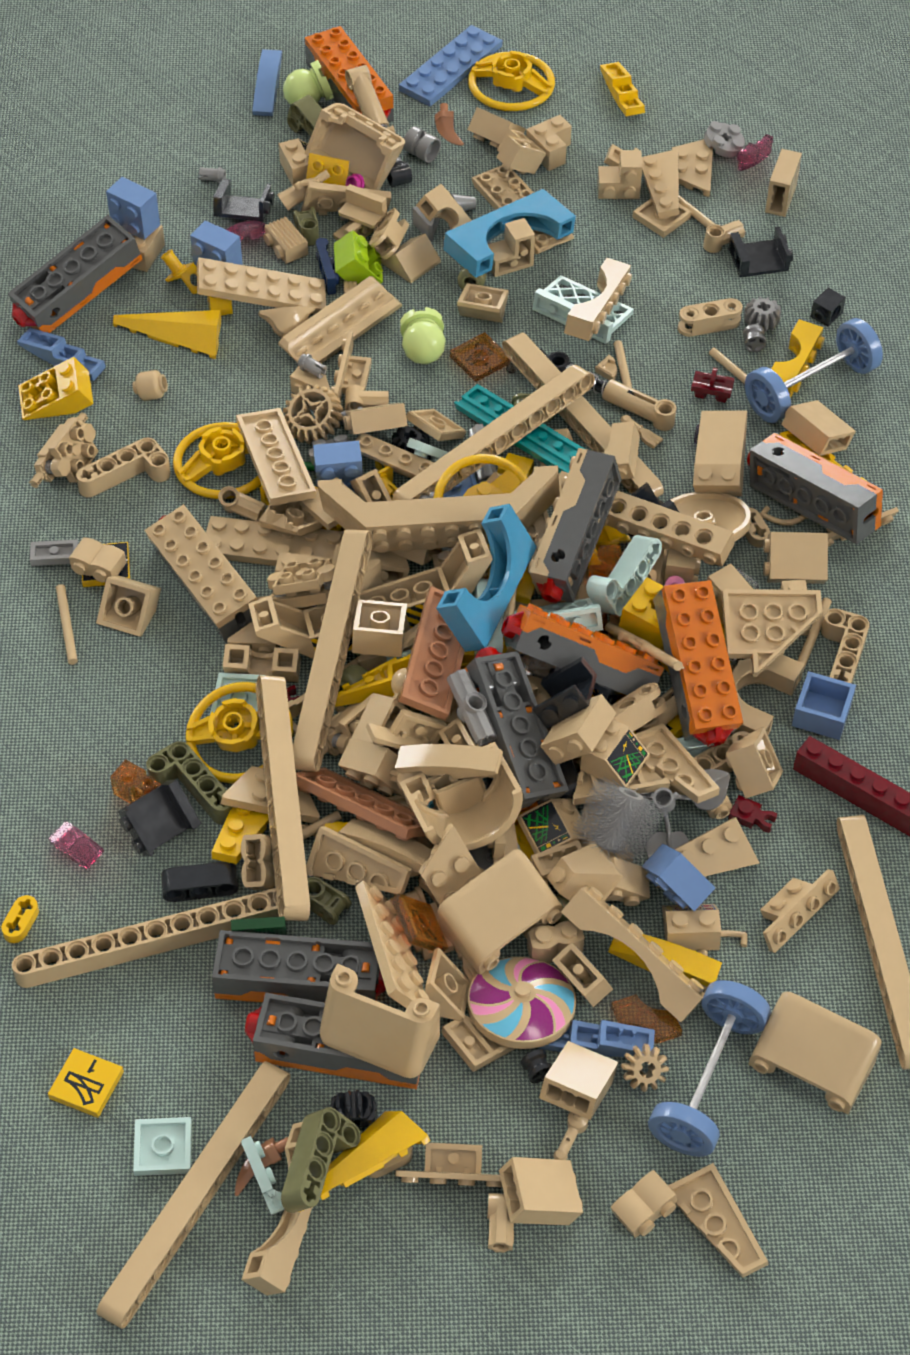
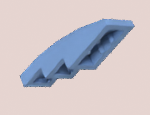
M262 49L254 94L253 115L273 116L277 88H279L282 60L281 50Z
M29 328L17 341L18 345L54 366L75 357L89 371L91 381H94L106 368L103 360L86 356L84 349L66 344L65 338Z
M572 1020L571 1026L564 1035L548 1045L539 1047V1049L561 1052L566 1043L570 1041L603 1056L625 1057L626 1053L634 1056L633 1046L635 1045L641 1052L644 1044L650 1046V1051L654 1048L655 1030L601 1020L599 1025Z

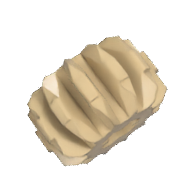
M644 1044L641 1052L635 1045L633 1046L634 1056L629 1053L624 1055L630 1063L621 1064L622 1069L628 1070L623 1077L626 1081L631 1080L630 1086L633 1089L640 1085L641 1090L646 1092L648 1084H650L656 1090L658 1088L655 1082L657 1079L663 1083L666 1081L661 1072L666 1073L669 1071V1067L662 1065L666 1062L667 1057L659 1055L660 1049L658 1047H654L650 1051V1046ZM644 1062L649 1065L647 1073L642 1071V1063Z

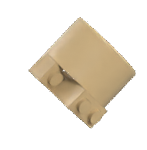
M495 742L483 746L499 749ZM503 755L497 775L453 779L449 774H444L426 779L422 772L399 782L412 813H415L426 837L434 845L436 843L439 845L447 832L445 830L446 827L452 824L468 850L483 847L498 839L513 825L521 811L523 802L522 789ZM482 778H493L491 785L486 790ZM433 800L436 810L427 807L430 801Z

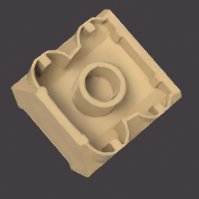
M300 501L284 503L282 505H269L259 519L260 526L263 528L297 536L319 530L323 527L319 521L300 505Z

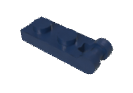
M318 238L316 240V259L322 278L325 280V288L328 295L336 294V285L339 284V277L333 271V257H329V252L327 251L328 240L326 238Z

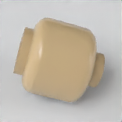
M157 370L140 372L136 376V381L133 382L134 393L138 394L144 401L160 399L168 389L165 375Z

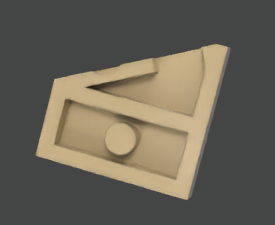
M464 1015L462 1020H453L442 1027L441 1033L473 1072L515 1049L497 1044L485 1037L474 1026L471 1018Z

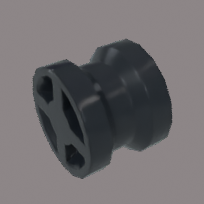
M543 1049L528 1053L520 1062L522 1068L528 1071V1079L531 1083L544 1081L546 1074L552 1066L551 1063L547 1062V1054Z

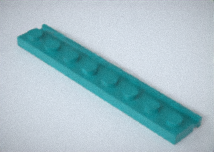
M476 384L461 396L462 399L459 402H454L457 410L479 424H483V426H487L514 407L479 384ZM541 424L513 444L547 466L558 465V473L561 471L569 473L571 458L576 456L578 448L584 449L545 424Z

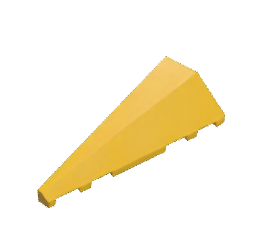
M220 310L113 316L114 327L120 325L129 328L132 333L136 334L138 331L147 334L148 338L175 347L181 345L190 348L193 353L202 352L209 354L210 358L216 359L219 347L218 337L222 323Z
M411 654L400 659L395 657L363 674V679L351 686L349 683L342 685L343 690L338 692L335 707L361 703L372 693L393 697L394 692L391 688L392 677L399 669L408 667Z
M385 1111L361 1134L360 1142L356 1147L344 1150L330 1163L320 1198L324 1200L330 1197L329 1191L338 1185L348 1187L378 1171L397 1155L400 1157L407 1155V1148L410 1146L429 1143L430 1138L428 1134L404 1112Z

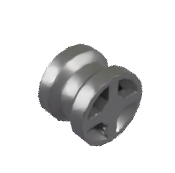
M748 325L743 330L744 345L750 352L761 351L766 346L765 331L761 325Z

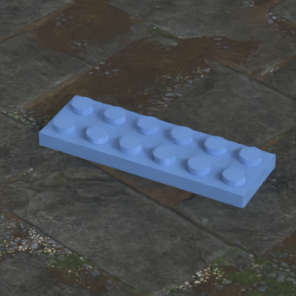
M470 25L399 84V91L431 107L469 75L476 61H480L502 47V40Z

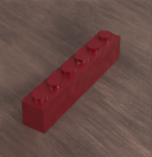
M811 736L807 738L796 752L793 770L910 837V792Z

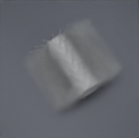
M615 784L610 787H602L606 790L601 791L600 794L602 795L599 798L593 794L596 797L595 801L601 806L596 805L595 808L599 810L594 811L593 814L595 815L593 817L586 814L588 817L583 819L588 820L592 825L583 824L582 830H585V828L589 830L586 834L590 836L586 838L592 840L588 841L595 840L594 842L596 843L592 844H597L607 850L608 854L609 851L613 852L614 855L615 853H620L625 856L624 854L627 853L633 859L632 852L640 855L638 853L640 849L637 847H641V845L636 846L634 844L640 843L643 845L642 841L646 842L640 835L645 832L644 834L649 836L648 832H646L647 829L643 825L649 822V825L655 826L651 823L656 821H648L652 817L647 815L652 816L653 813L649 811L654 810L653 808L655 807L653 806L656 803H648L649 801L646 800L649 799L643 798L645 796H641L639 793L631 790L630 786L629 789L624 786L618 787Z

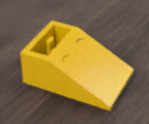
M75 357L18 385L23 420L75 414L93 404L89 371Z

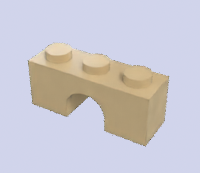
M442 184L425 194L416 205L429 222L434 218H442L447 221L450 230L472 221Z
M225 644L224 673L284 677L286 682H299L301 665L299 649L274 647L273 653L264 654L251 650L248 645Z

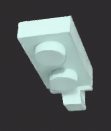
M251 1136L242 1139V1146L271 1215L282 1212L284 1207L281 1203V1192L276 1191L272 1187L277 1182L271 1168L265 1169L261 1158L265 1157L260 1142L254 1143Z

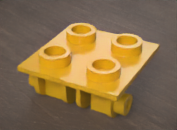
M309 153L306 179L314 178L324 170H327L331 177L322 183L346 186L349 161Z

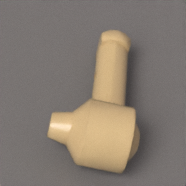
M572 1112L568 1114V1130L558 1150L554 1152V1159L567 1160V1155L577 1134L583 1133L587 1129L588 1119Z

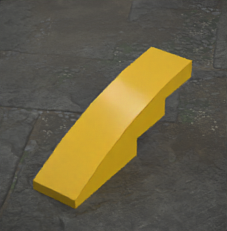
M619 62L600 65L605 82L624 115L632 116L645 113V105L639 100L638 90L632 84L631 75Z
M645 934L642 935L649 943L653 941L658 944L664 951L662 955L669 961H676L684 969L682 973L689 979L694 978L706 987L716 981L722 962L675 943ZM615 938L612 939L608 950L609 953L649 971L645 962L634 950L622 941Z

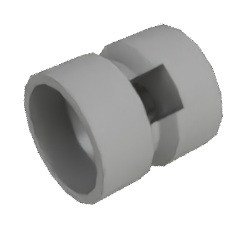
M416 126L409 129L404 137L405 145L403 149L427 163L432 162L440 151V139L427 134L426 131Z

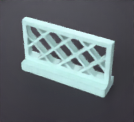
M560 275L544 290L539 288L535 292L532 310L566 325L568 313L575 304L593 300L600 293ZM562 284L569 288H559V285ZM572 294L573 297H563L562 295ZM577 294H584L586 296L578 297ZM620 302L617 305H613L611 314H607L606 320L603 325H600L597 335L593 334L591 338L607 344L610 341L611 334L633 315L634 309ZM614 311H621L623 313L615 314Z
M590 598L575 600L574 603L562 602L540 606L543 611L548 613V616H550L551 612L571 622L570 625L576 622L593 632L603 630L601 607L599 604L594 605ZM504 613L502 615V625L504 622Z

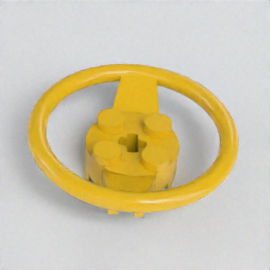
M510 51L495 53L480 61H476L469 73L468 85L473 96L488 107L502 111H523L542 104L550 97L555 87V77L550 67L541 59L530 54ZM532 64L544 72L547 80L535 69H532ZM476 77H492L494 86L511 89L514 92H520L525 87L539 96L521 103L499 102L485 96L478 89Z
M219 422L197 428L183 438L175 450L173 468L178 480L184 487L199 496L219 499L220 490L204 488L195 482L211 471L214 475L221 476L225 472L233 471L245 464V454H249L237 423ZM202 437L199 443V450L182 466V458L188 446L196 439ZM257 475L249 483L236 488L237 491L242 494H248L261 485L259 476ZM229 496V497H227L226 499H231V498H236V497H235V496Z
M490 454L471 455L454 462L443 472L436 484L433 498H442L445 487L451 477L459 470L474 464H493L507 471L492 483L484 481L470 487L463 496L511 493L528 477L517 465L505 458Z
M236 682L217 688L198 703L189 718L186 728V744L190 746L219 782L234 784L244 773H225L210 767L200 756L196 745L216 742L220 749L230 752H240L254 748L258 740H261L258 711L245 700L232 698L221 702L222 705L214 713L212 711L210 716L201 720L200 718L211 704L223 696L236 692L256 693V683ZM289 710L291 734L293 736V720ZM234 723H239L237 727L231 728V726L234 727Z

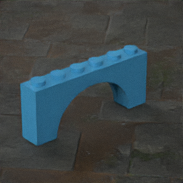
M541 189L445 232L443 250L476 278L492 270L494 253L487 244L496 236L505 233V223L525 218L532 230L546 233L558 240L573 233L576 216L547 191Z
M510 504L490 507L481 523L486 532L493 559L489 580L481 596L478 599L475 598L466 588L448 590L444 592L436 607L465 652L481 650L488 646L537 548Z

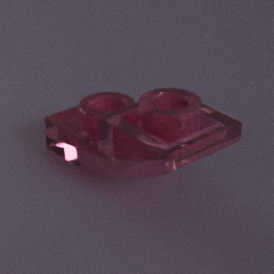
M766 134L761 141L758 140L756 144L749 142L744 149H741L737 156L739 161L738 170L749 169L763 161L771 153L773 136Z
M248 220L235 224L225 230L240 236L241 241L245 236L254 240L264 234L266 224L262 221Z
M67 821L48 838L53 846L66 853L72 861L86 870L104 852L102 847Z

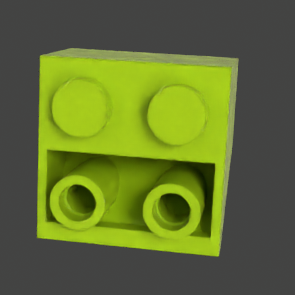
M352 230L334 243L335 272L348 282H357V284L369 276H373L380 284L383 283L380 254L374 247L372 248L362 235L359 236Z

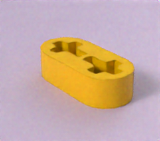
M25 895L19 897L14 902L1 926L3 937L7 942L19 943L27 936L39 914L38 904L34 897ZM28 905L31 906V910L26 909L23 914L21 908H27ZM17 924H18L19 931L14 930V929L16 928Z

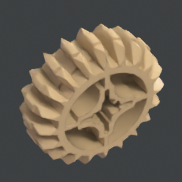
M315 384L313 389L307 385L304 391L298 388L299 393L297 395L291 393L292 400H286L287 407L283 408V413L293 438H297L301 443L305 440L306 443L311 444L313 440L316 441L320 438L327 440L329 433L335 435L333 429L340 428L338 421L343 420L341 414L343 407L334 391L328 390L325 386L320 388L319 385ZM311 409L314 412L315 419L312 417Z

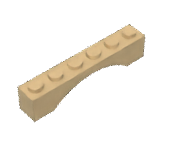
M606 258L600 267L597 287L601 294L593 300L575 304L567 316L565 334L587 341L591 339L593 334L597 335L600 325H603L606 320L607 314H611L613 305H617L619 296H622L626 286L630 285L632 274L629 273L631 265Z
M588 886L581 888L563 908L561 913L580 930L607 934L622 941L634 950L645 962L654 978L659 992L660 1004L678 1021H684L702 1001L704 987L694 978L690 980L682 973L684 969L676 961H669L662 955L664 951L658 944L653 941L649 943L642 936L644 933L637 925L627 923L622 918L624 916L623 913L616 906H609L603 901L604 896L595 887L589 888Z
M303 1122L292 1125L285 1146L288 1170ZM313 1207L296 1213H289L284 1209L280 1222L270 1238L250 1253L241 1279L242 1281L265 1295L286 1292Z

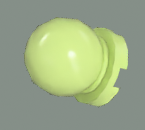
M318 60L310 63V70L297 69L287 76L283 85L285 99L290 105L306 95L313 97L317 103L321 97L325 98L326 101L334 98L327 78L323 76L322 67Z
M425 307V311L415 312L412 309L405 313L400 320V332L403 336L402 347L406 356L415 363L426 365L438 360L444 352L446 342L443 334L444 323L441 314L428 307Z

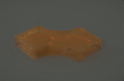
M637 994L613 1001L611 1004L618 1023L655 1030L654 1041L657 1044L682 1036L683 1031L678 1020L668 1010H659L647 1006L639 999Z

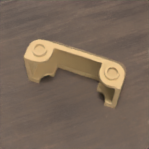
M334 103L321 110L304 154L309 156V153L348 160V171L352 174L362 175L365 182L364 188L380 190L405 145V140L354 109L341 103Z
M516 849L445 899L439 906L437 913L441 932L481 975L486 970L490 971L498 965L501 948L539 920L543 924H554L562 916L563 906L527 856L520 849Z
M337 964L330 977L320 1026L322 1042L328 1047L400 1076L414 1078L420 1075L440 1037V1004L425 998H418L411 1001L405 1012L355 993L358 986L357 974L350 968Z
M783 992L753 1050L748 1065L762 1074L773 1073L777 1067L825 1091V1099L831 1109L849 1114L875 1065L882 1042L880 1037L874 1032L797 994Z

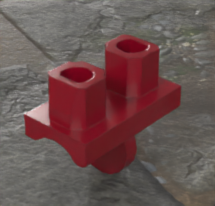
M714 367L712 374L695 371L691 391H694V395L697 398L703 399L707 394L715 395V399L718 402L725 403L731 397L735 378L717 375L718 368Z

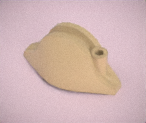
M281 307L260 310L258 314L282 338L309 319V316L314 313L315 307Z

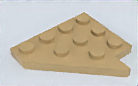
M723 589L722 607L729 658L751 659L752 675L757 677L821 617L823 612L821 590Z

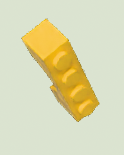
M798 320L791 332L788 348L797 357L790 361L775 362L771 368L781 377L783 382L807 371L809 363H814L817 349L821 350L824 344L825 337H822L824 327ZM802 381L787 388L790 398L794 392L797 393L799 391Z

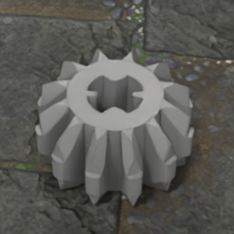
M761 296L758 299L752 298L751 302L747 303L745 307V322L748 325H761L765 333L767 329L774 330L781 319V306L777 305L776 300L770 301L769 297L763 299Z

